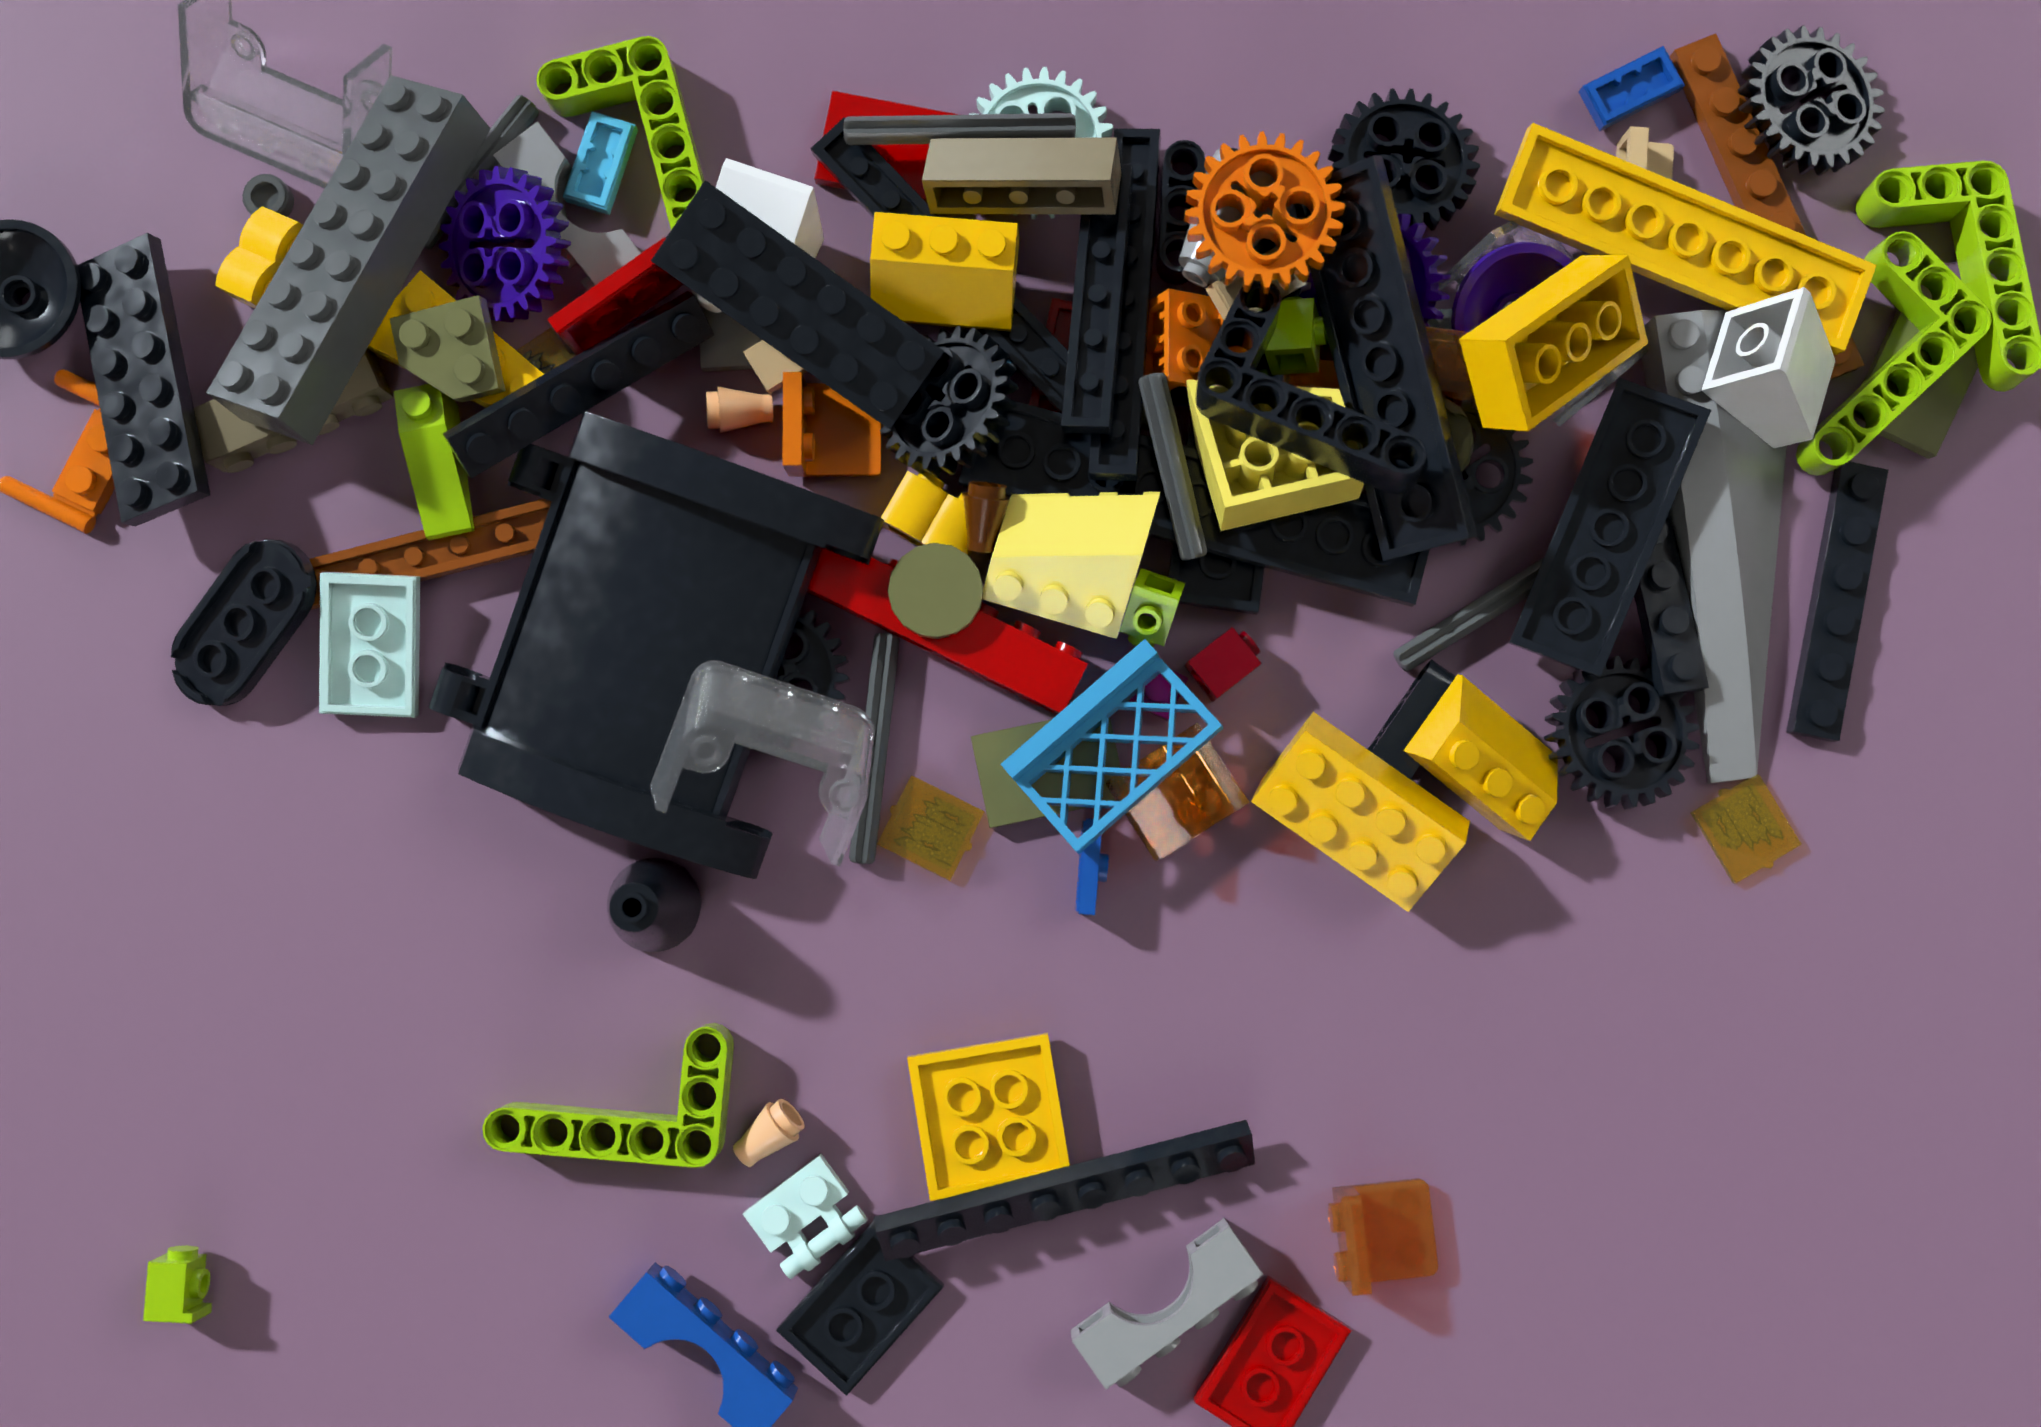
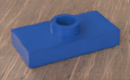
M1662 46L1583 85L1578 93L1598 130L1602 131L1680 92L1685 84L1666 49Z
M1086 818L1082 821L1081 835L1093 826L1094 819ZM1102 835L1079 854L1075 911L1078 914L1095 915L1098 882H1107L1109 854L1100 853Z

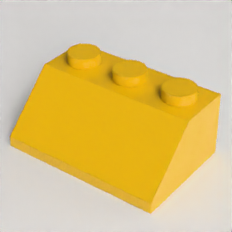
M874 212L870 254L871 299L905 323L948 327L961 326L962 328L973 327L975 329L1011 332L1020 241L1018 223Z
M1457 674L1408 743L1404 752L1499 830L1531 841L1557 804L1558 759H1549L1548 755L1553 751L1467 678Z

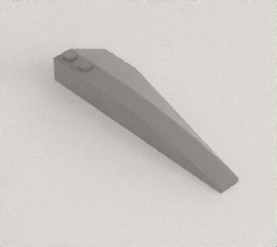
M1698 310L1655 316L1644 325L1648 344L1640 349L1647 388L1711 410L1669 511L1709 688L1693 692L1708 784L1757 777L1787 447L1772 448L1701 391L1725 313L1728 312L1727 310Z

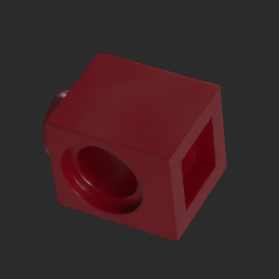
M1231 627L1190 659L1184 667L1210 700L1214 702L1262 664L1256 657L1261 652L1254 640L1245 631L1238 634Z

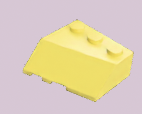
M1187 379L1186 386L1196 449L1221 531L1359 499L1364 485L1363 482L1202 415L1195 403L1197 380ZM1223 386L1209 387L1210 390L1217 393L1228 391ZM1295 386L1345 407L1339 389ZM1260 403L1254 405V408L1259 411L1267 412L1273 410L1267 404ZM1310 422L1299 423V426L1305 430L1313 431L1318 429L1316 425ZM1356 441L1344 442L1349 448L1359 450Z
M1161 491L1143 492V495H1118V492H1100L1099 496H1070L1069 493L1012 494L991 557L983 587L982 600L1117 639Z

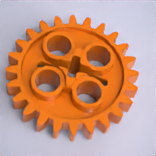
M1262 131L1258 135L1257 145L1250 146L1246 137L1240 135L1237 151L1234 152L1225 143L1221 144V161L1207 156L1204 167L1208 174L1202 172L1194 173L1193 184L1199 190L1187 191L1186 202L1195 208L1185 211L1184 222L1196 226L1188 230L1187 239L1188 242L1202 241L1196 249L1195 257L1197 260L1208 256L1212 257L1208 267L1210 275L1216 273L1221 268L1227 270L1225 285H1230L1238 276L1243 278V292L1249 291L1253 281H1260L1263 293L1268 294L1272 280H1278L1280 286L1286 291L1290 286V275L1294 274L1304 283L1309 276L1307 264L1321 270L1325 260L1320 252L1333 254L1337 243L1329 236L1340 235L1343 224L1333 218L1343 215L1345 204L1331 200L1340 195L1342 186L1337 183L1326 184L1332 176L1333 167L1327 166L1319 170L1316 168L1320 157L1318 150L1307 157L1301 155L1304 144L1303 140L1300 139L1289 149L1285 147L1284 133H1280L1275 144L1271 145L1267 143L1266 135ZM1264 171L1272 175L1275 183L1267 187H1260L1252 182L1250 176L1255 172ZM1231 185H1239L1243 189V193L1233 190ZM1295 203L1303 204L1310 210L1311 215L1306 219H1295L1288 214L1286 208ZM1229 206L1239 210L1242 217L1236 222L1229 223L1221 220L1216 213L1221 208ZM1267 208L1273 210L1272 217L1267 214L1261 218L1255 216L1256 209L1261 212ZM1285 233L1296 236L1297 241H1289L1285 237ZM1258 239H1270L1276 244L1278 251L1271 255H1261L1255 251L1252 244Z

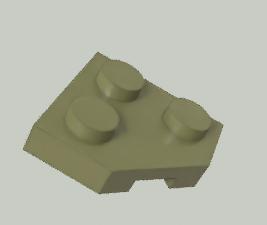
M477 295L390 318L399 365L444 394L462 403L506 391L485 298Z

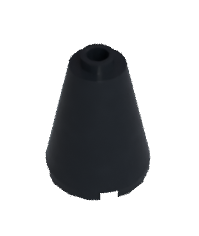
M647 858L630 864L617 875L608 893L607 913L613 930L626 944L645 952H660L678 946L692 934L699 919L702 898L697 882L684 867L662 858Z

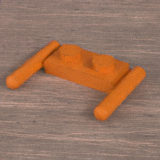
M66 369L58 370L55 373L54 382L57 386L100 406L95 383ZM100 407L98 410L94 409L51 491L54 493L53 497L11 476H4L0 479V492L83 533H90L96 525L97 514H102L115 489Z

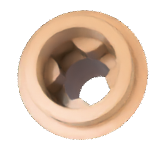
M717 387V391L706 392L708 429H719L720 433L764 422H773L772 394H757Z
M779 1099L775 1103L769 1102L741 1139L733 1145V1151L744 1165L752 1167L759 1160L799 1139V1132L805 1127L804 1121L798 1111L788 1101Z

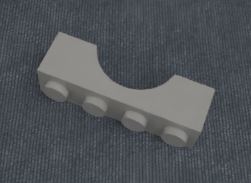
M538 122L493 155L501 167H512L528 171L529 175L542 178L541 186L553 188L554 193L550 201L562 203L564 206L556 218L569 222V226L560 232L561 239L571 241V246L561 249L560 256L569 261L568 267L570 269L576 264L581 267L587 277L580 282L587 291L641 254L623 229L596 233L583 230L568 220L563 194L572 167Z
M1225 1218L1186 1245L1189 1258L1188 1279L1183 1291L1172 1304L1154 1313L1135 1314L1124 1311L1108 1302L1071 1329L1073 1344L1106 1390L1115 1383L1121 1387L1132 1381L1141 1372L1142 1368L1140 1365L1154 1354L1157 1358L1167 1355L1179 1345L1181 1341L1179 1336L1193 1326L1196 1329L1205 1327L1219 1315L1218 1307L1232 1297L1235 1301L1241 1300L1258 1286L1256 1280L1263 1273Z

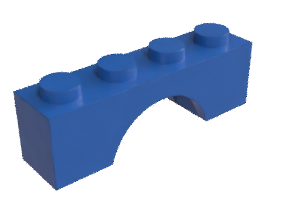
M655 1262L608 1317L644 1349L658 1342L674 1339L689 1341L702 1347L717 1363L723 1379V1398L718 1415L732 1427H771L792 1403L798 1387L793 1384L795 1378L792 1373L778 1361L770 1363L757 1352L759 1348L757 1343L741 1329H737L734 1332L721 1320V1311L711 1301L704 1297L698 1300L684 1288L686 1281L676 1270L667 1265L662 1268Z

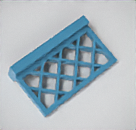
M1144 639L1000 765L1079 855L1223 729V726L1159 657L1158 652ZM1161 674L1171 685L1170 704L1144 703L1145 686ZM1137 694V702H1128ZM1178 694H1179L1188 704H1177V696H1178ZM1117 710L1136 711L1134 735L1108 734L1109 717ZM1143 711L1169 712L1168 737L1141 736ZM1176 712L1197 713L1207 726L1194 738L1175 737ZM1101 725L1100 734L1092 733ZM1082 741L1100 742L1098 767L1072 766L1073 749ZM1107 742L1133 743L1131 768L1105 767ZM1140 744L1167 745L1166 762L1157 770L1139 769ZM1174 745L1183 746L1173 755ZM1065 756L1064 765H1055ZM1046 772L1064 773L1062 798L1041 797L1031 785ZM1071 773L1097 775L1095 800L1069 799ZM1104 775L1131 776L1130 793L1121 801L1102 800ZM1138 777H1148L1137 786ZM1049 805L1061 806L1060 818ZM1068 806L1094 808L1093 826L1077 839L1067 827ZM1102 808L1111 809L1101 818Z

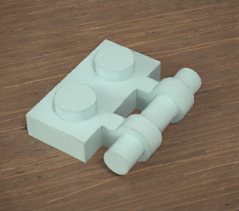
M819 1154L743 1213V1216L770 1253L785 1242L789 1244L793 1254L780 1263L782 1271L789 1279H792L804 1269L808 1272L821 1263L820 1257L838 1243L845 1245L855 1237L854 1231L868 1221L864 1212L857 1205L845 1215H842L835 1204L848 1195L849 1190L822 1154ZM821 1215L828 1227L808 1241L801 1230Z

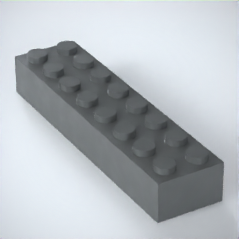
M390 75L206 393L243 421L313 445L491 129L463 94Z

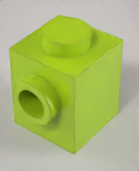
M1301 297L1285 298L1281 300L1276 329L1264 352L1271 374L1319 372L1320 345H1327L1328 339L1315 299H1304Z

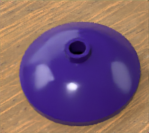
M1517 242L1501 246L1489 252L1474 264L1465 275L1457 290L1451 315L1454 342L1463 360L1465 361L1459 340L1461 337L1501 311L1506 303L1514 302L1572 261L1565 254L1550 246L1534 242Z

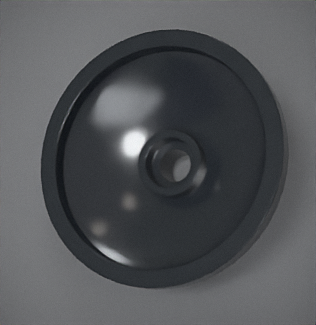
M4 219L0 220V359H21L33 356L49 348L68 330L80 304L81 278L72 253L58 237L31 222ZM30 292L31 295L28 302L23 305L22 299L24 295Z

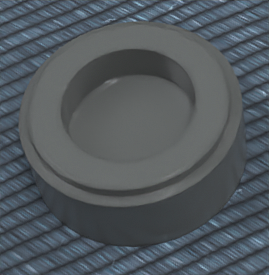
M260 174L249 180L244 187L242 195L243 204L251 215L262 206L286 217L290 215L294 206V196L291 189L277 176Z

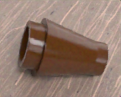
M983 481L969 482L968 492L963 493L967 530L966 549L975 552L993 553L1010 498L1006 497L1007 486Z

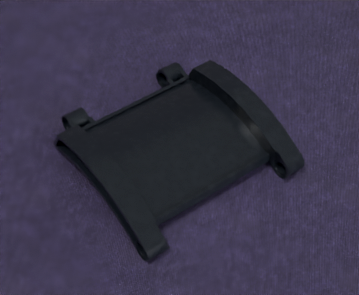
M585 411L582 413L568 456L534 444H529L517 452L508 478V486L551 501L547 516L490 677L474 670L445 662L428 707L438 713L473 724L458 766L459 775L532 806L607 834L746 878L757 879L773 833L760 826L727 816L822 548L869 565L885 519L744 466Z

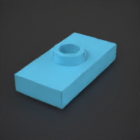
M591 111L563 194L566 202L610 215L638 132L635 124Z

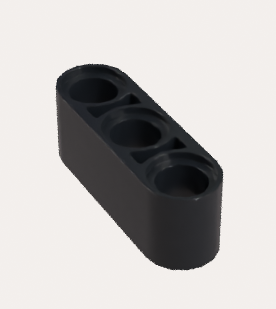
M1189 140L1176 141L1169 146L1165 152L1160 175L1156 268L1161 279L1173 285L1184 284L1189 280L1182 274L1184 268L1173 265L1169 262L1166 255L1171 251L1182 250L1190 224L1184 222V220L1181 221L1172 217L1169 209L1174 206H1183L1187 209L1195 208L1186 202L1187 191L1199 190L1193 184V175L1195 172L1205 173V154L1199 145ZM1180 161L1187 162L1192 166L1194 172L1189 175H1180L1173 170L1171 165Z
M1431 659L1415 678L1368 747V750L1411 779L1420 764L1405 753L1404 749L1456 676Z

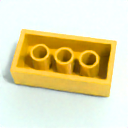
M1581 255L1459 339L1483 428L1518 431L1531 430L1648 344L1629 255Z
M1315 712L1309 716L1262 778L1251 800L1253 804L1407 912L1411 910L1466 844L1470 821Z

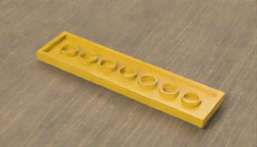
M1532 123L1525 132L1494 213L1496 216L1591 255H1629L1632 272L1727 311L1805 287L1812 295L1834 355H1838L1846 350L1877 266L1874 263L1535 123Z

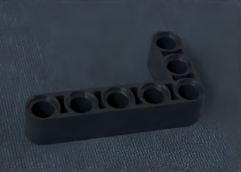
M1253 281L1248 292H1243L1242 286L1200 367L1195 395V403L1199 412L1211 420L1384 492L1399 495L1412 490L1417 484L1427 455L1425 446L1420 439L1405 431L1256 371L1275 332L1282 298L1279 289L1272 282L1268 294L1263 293L1260 281ZM1257 307L1262 308L1266 312L1254 313L1249 309ZM1232 346H1240L1245 348L1247 351L1243 353L1233 352L1229 348ZM1220 385L1227 388L1228 391L1217 393L1210 390L1209 387ZM1260 403L1267 404L1273 410L1267 412L1259 411L1254 408V405ZM1310 422L1316 425L1318 429L1313 431L1305 430L1299 426V423ZM1356 441L1362 444L1364 449H1351L1344 442ZM1390 460H1403L1410 468H1397L1392 465Z

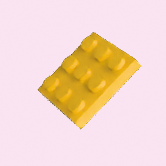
M1048 1033L907 1057L930 1201L1070 1166Z

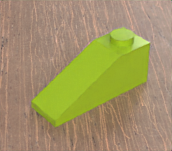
M430 384L395 390L394 399L399 436L425 537L428 540H434L475 531L467 474L442 434L460 424L458 405L451 397Z

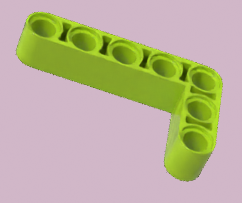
M642 36L544 63L536 77L537 86L551 110L557 115L573 117L637 100L672 230L691 201H675L676 195L685 188H692L697 192L705 180L676 70L664 43L652 36ZM650 60L661 61L660 65L652 71L642 70L643 65ZM607 71L616 72L615 77L607 83L597 82L603 73ZM567 82L572 83L567 92L558 95L553 94L558 85ZM663 102L673 104L667 113L662 115L653 114L654 108L658 104ZM673 145L684 146L683 152L678 157H664L665 151Z
M1973 161L1894 168L1880 173L1859 196L1856 202L1855 211L1858 218L1864 224L1875 228L1950 222L1961 281L1987 306L1992 318L1990 329L1974 345L1982 381L1995 391L2005 392L2012 390L2041 368V335L2011 189L2005 170L1992 161ZM1999 316H2001V317L2006 321V323H2004V322L1999 318ZM2007 359L2011 360L2016 368L2012 367Z
M1899 231L1891 234L1870 250L1864 260L1877 265L1871 283L1913 323L1919 332L1816 427L1812 440L1801 442L1798 445L1796 451L1797 463L1808 474L1815 476L1825 475L1850 461L1990 329L1992 318L1987 306L1919 237L1911 232ZM1887 252H1891L1897 257L1900 266H1896L1890 261ZM1921 285L1929 289L1932 300L1924 296L1921 291ZM1954 318L1962 322L1965 333L1957 329ZM1921 349L1929 353L1932 365L1924 361L1921 356ZM1887 379L1896 384L1899 396H1895L1890 392L1887 387ZM1854 410L1860 412L1865 418V428L1855 422L1853 417ZM1820 441L1830 446L1833 454L1832 459L1823 456L1819 448Z
M709 1023L692 1031L686 1038L677 1115L512 1102L494 1110L486 1117L482 1127L483 1137L490 1147L502 1152L692 1168L703 1167L720 1153L725 1143L734 1050L733 1037L730 1031L723 1025ZM702 1034H711L718 1039L721 1050L717 1058L710 1059L701 1054L698 1042ZM698 1082L708 1083L714 1088L716 1099L712 1106H704L696 1101L694 1088ZM505 1114L513 1116L519 1123L520 1130L516 1138L508 1137L501 1128L502 1117ZM551 1119H559L567 1127L568 1134L564 1142L555 1141L550 1136L548 1125ZM598 1123H607L613 1128L615 1142L612 1146L603 1145L597 1140L595 1129ZM651 1126L661 1132L663 1136V1146L661 1149L653 1150L644 1144L642 1133L645 1127ZM699 1130L709 1136L711 1140V1150L709 1153L700 1154L692 1149L689 1143L692 1131Z

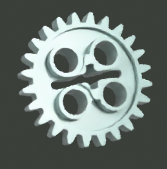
M1047 67L1042 68L1039 79H1033L1028 68H1023L1022 81L1016 82L1007 73L1005 74L1006 88L1004 90L993 83L989 85L991 101L982 97L977 98V109L981 114H1030L1028 107L1031 105L1037 108L1038 114L1053 111L1072 113L1076 120L1075 138L1110 137L1113 131L1112 124L1101 123L1107 116L1106 106L1093 108L1096 103L1097 93L1092 91L1082 96L1083 80L1079 78L1071 86L1065 84L1066 71L1063 70L1058 74L1055 81L1049 80ZM1030 214L1031 219H1036L1038 214ZM1048 214L1051 219L1055 218V214Z

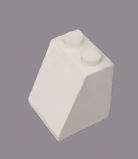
M726 158L716 188L809 255L816 258L824 237L814 187ZM692 290L699 305L715 313L722 312Z
M1803 287L1726 312L1701 390L1772 448L1813 439L1836 361L1811 293Z

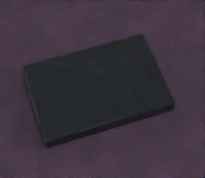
M873 1220L781 1322L776 1331L847 1396L941 1291L944 1283L914 1256L885 1262Z

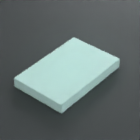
M321 572L319 713L417 717L419 715L420 576Z

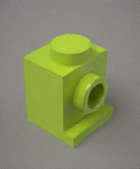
M1141 568L1133 585L1119 632L1128 634V641L1135 646L1144 639L1152 647L1155 644L1164 646L1185 583ZM1144 613L1151 614V615H1153L1155 618L1150 617V616H1147V615H1144Z
M173 1246L168 1248L166 1254L148 1262L143 1321L192 1324L212 1312V1303L203 1302V1298L207 1295L210 1286V1272L208 1269H205L207 1254H198L199 1248L196 1246Z

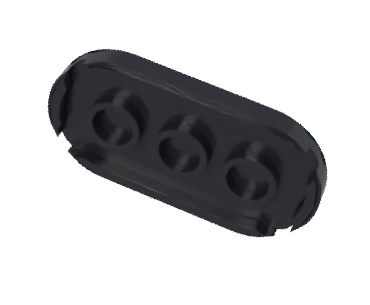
M270 539L245 544L232 556L176 634L171 649V658H175L176 670H172L175 683L180 691L190 700L198 704L227 706L244 699L254 689L302 624L314 604L317 581L312 563L300 548L286 541Z

